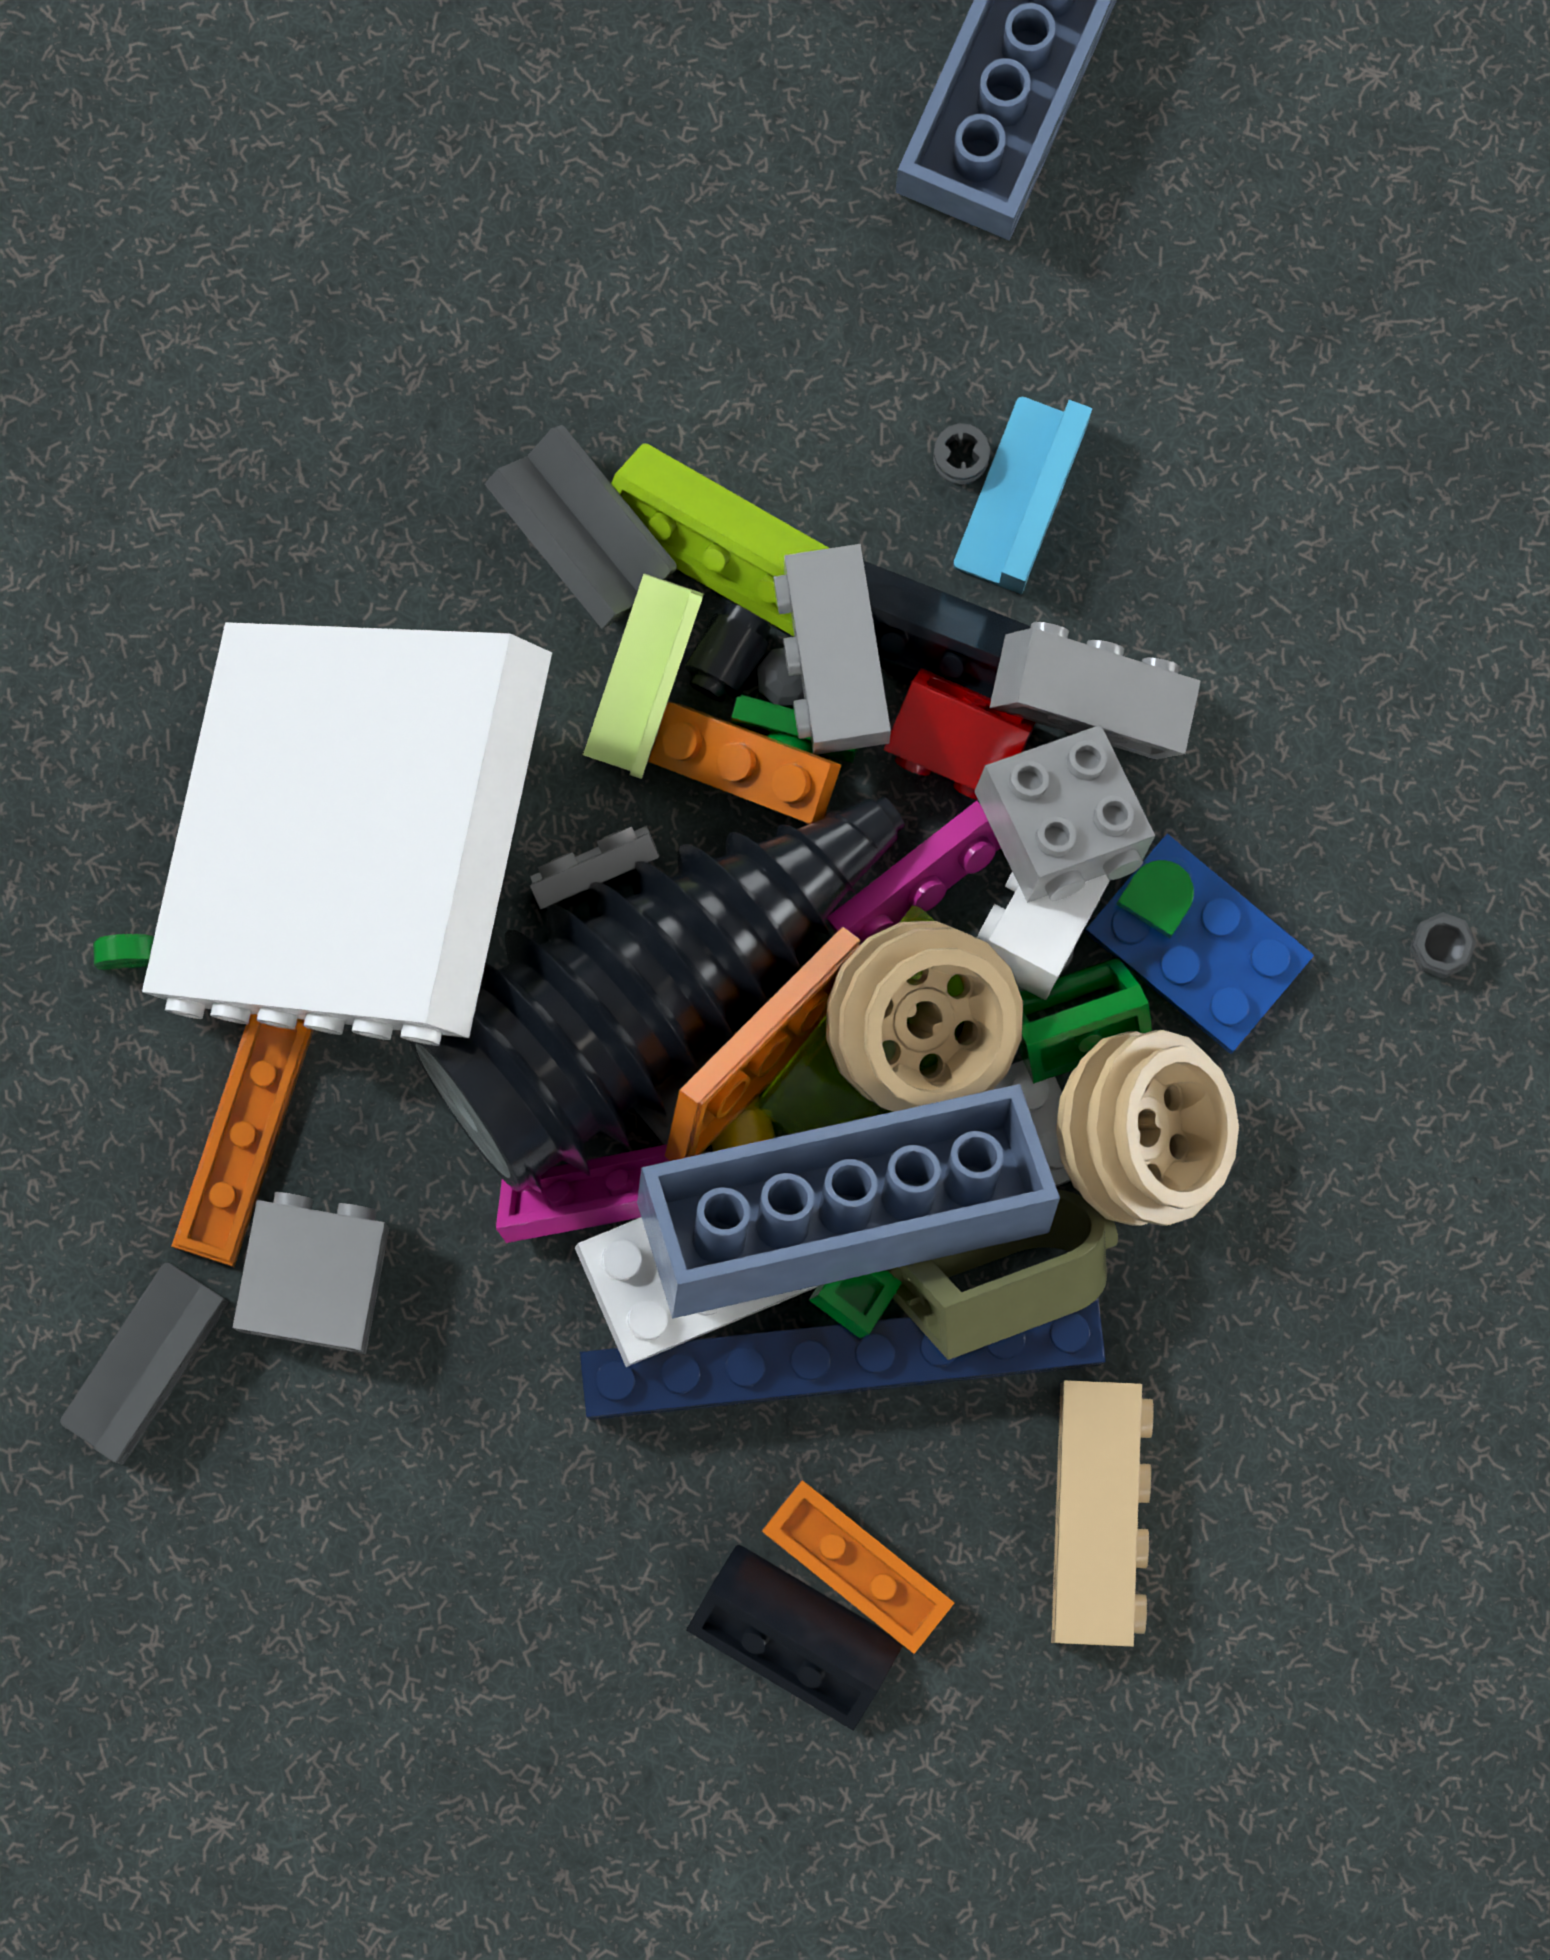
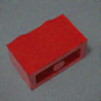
M921 668L913 679L891 730L889 744H886L883 750L896 755L895 762L904 769L925 776L930 775L931 771L953 780V787L958 792L978 800L974 791L985 765L1022 753L1036 722L991 709V698Z

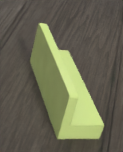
M645 573L643 574L583 753L584 756L630 771L629 775L642 779L704 593Z

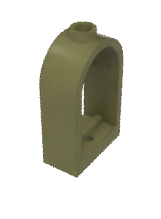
M1057 1189L1060 1200L1049 1233L888 1269L889 1273L902 1282L893 1299L947 1360L1072 1314L1093 1303L1103 1292L1107 1281L1106 1249L1114 1247L1118 1243V1233L1114 1221L1104 1218L1082 1196ZM1049 1247L1070 1251L961 1292L949 1279L951 1276L1026 1249Z

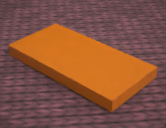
M842 927L679 1090L665 1152L666 1158L673 1161L700 1155L826 1028L827 999L841 965L860 946L859 938Z

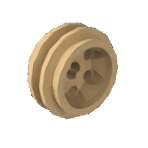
M938 921L900 922L868 937L841 965L827 999L826 1040L838 1072L864 1098L873 1101L884 1109L895 1112L993 1090L1007 1075L1022 1040L1023 1000L1011 967L987 942ZM923 970L922 976L918 981L910 978ZM958 974L964 990L959 995L952 997L947 991V984L952 976ZM964 1021L963 1029L956 1041L955 1029L959 1023ZM892 1040L896 1051L892 1059L887 1061L882 1043ZM934 1053L937 1056L938 1062L920 1071L922 1058Z
M1154 1030L1147 1033L1131 1031L1103 1038L1080 1060L1078 1066L1071 1072L1060 1096L1056 1134L1061 1162L1074 1188L1081 1193L1083 1199L1108 1220L1132 1226H1141L1148 1223L1168 1226L1193 1218L1224 1185L1236 1158L1239 1123L1234 1094L1222 1069L1189 1037L1165 1030Z

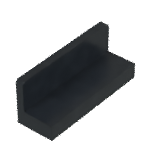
M863 561L880 667L912 681L922 668L992 698L1005 635L1029 629L1031 626Z
M737 1545L733 1549L686 1629L689 1633L853 1731L880 1689L903 1647L884 1630L741 1545Z

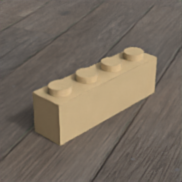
M1067 1380L1060 1384L1051 1643L1134 1647V1634H1145L1147 1597L1143 1594H1135L1136 1568H1147L1149 1531L1148 1529H1138V1503H1149L1151 1465L1140 1464L1141 1438L1152 1437L1153 1399H1142V1384Z

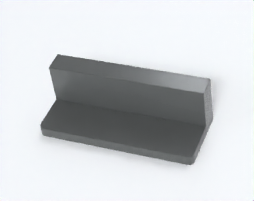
M563 425L551 428L528 456L498 468L484 484L601 629L630 616L644 573L667 581L677 569L674 560Z
M164 1263L61 1417V1425L93 1445L94 1449L115 1463L124 1465L230 1302L172 1264Z

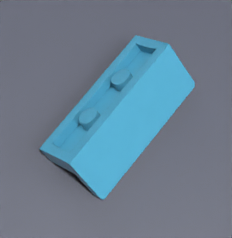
M1019 397L1017 399L954 559L953 566L956 570L1016 593H1023L1087 429L1093 408L1068 400L1063 412L1026 397Z

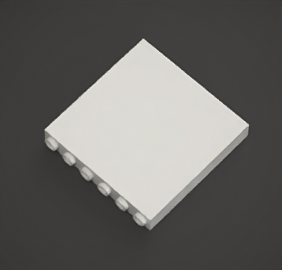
M225 622L142 992L167 1000L165 1011L196 1019H203L204 1010L212 1009L210 1016L240 1024H248L250 1014H257L258 1022L279 1028L295 1029L297 1019L305 1020L304 1027L342 1035L344 1024L353 1025V1033L382 1040H391L393 1030H401L400 1037L403 1039L435 1046L440 1045L442 1035L469 1038L552 652L508 633Z

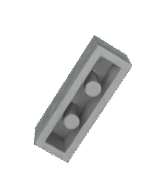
M861 544L784 555L785 575L773 576L778 612L779 614L791 613L794 637L783 638L788 675H801L804 699L793 701L799 739L811 737L813 754L815 755L889 744L891 729Z
M1033 622L1029 629L1005 635L990 703L991 709L1071 734L1101 725L1111 746L1153 759L1185 754L1201 681L1178 674L1180 668L1178 664L1150 657L1143 658L1142 662L1123 656L1125 649L1122 646L1107 641L1088 640L1087 644L1068 639L1069 630L1051 623Z

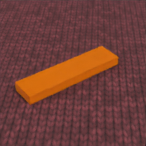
M250 1014L249 1023L245 1026L171 1247L235 1267L314 1031L304 1027L305 1020L297 1019L295 1029H285L260 1023L257 1021V1014Z

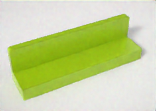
M643 443L615 473L611 484L674 560L677 570L794 636L791 613L779 614L773 576L785 575L784 555L829 549V547L653 446Z

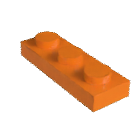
M673 702L667 703L648 761L809 824L824 819L841 768V764Z
M803 1480L762 1530L766 1536L913 1654L916 1653L954 1605L951 1599Z

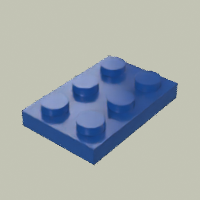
M1166 834L1143 861L1141 867L1130 876L1086 928L1085 933L1113 957H1118L1125 967L1227 1052L1232 1054L1314 955L1174 838ZM1157 860H1167L1180 865L1189 874L1194 887L1193 902L1170 939L1116 905L1136 872L1145 864Z

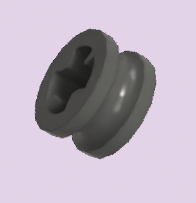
M959 423L947 427L939 434L935 442L933 462L936 471L944 480L951 484L966 485L975 482L983 476L988 467L990 456L988 439L980 429L970 424ZM962 440H966L974 445L972 458L976 463L972 467L966 468L965 462H962L961 469H958L948 463L951 451L947 445L957 441L958 447H961Z

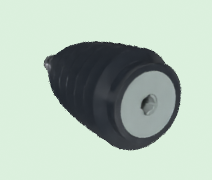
M882 796L877 801L868 798L841 812L827 813L824 819L798 829L785 824L780 825L777 828L776 837L759 843H755L740 833H730L726 839L727 855L713 859L693 845L683 844L677 852L679 875L668 877L651 864L643 861L635 862V868L632 869L631 874L634 895L624 898L605 884L594 882L588 888L591 917L580 920L560 906L551 905L546 910L548 941L539 945L516 930H508L505 933V948L509 964L497 970L485 962L469 1038L442 1035L439 1046L409 1041L410 1046L430 1082L455 1120L485 1160L512 1189L520 1191L529 1185L542 1194L540 1176L561 1160L590 1176L584 1144L601 1131L628 1147L629 1144L622 1115L637 1102L663 1117H667L660 1085L675 1071L690 1080L700 1070L696 1055L709 1040L712 1039L724 1046L735 1035L731 1022L746 1005L759 1011L769 1001L765 988L779 969L795 975L801 969L796 953L814 930L830 935L824 920L848 891L855 893L853 889L855 883L897 842V833L905 828L904 821L895 806L886 797Z

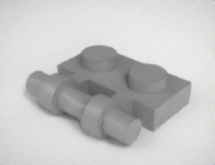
M647 825L635 831L632 826L619 830L597 841L598 847L576 857L573 852L567 853L538 867L539 873L530 876L532 880L530 887L540 909L590 888L591 883H602L635 868V862L643 861L648 863L659 858L657 848Z

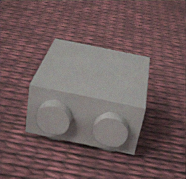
M1101 725L985 765L974 791L1027 903L1047 895L1051 901L1067 898L1081 890L1085 886L1086 881L1105 874L1109 880L1119 879L1131 874L1143 864L1142 860L1155 837Z
M275 1192L273 1203L257 1200L232 1328L247 1334L366 1354L390 1229L385 1222L375 1221L377 1210L359 1205L339 1203L337 1214L312 1210L313 1199L296 1194Z

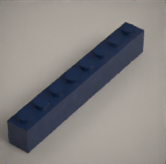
M1098 1298L1077 1312L947 1360L910 1317L878 1320L871 1333L862 1338H858L839 1324L690 1340L628 1367L625 1366L618 1348L580 1352L586 1417L588 1420L1101 1366L1106 1362Z

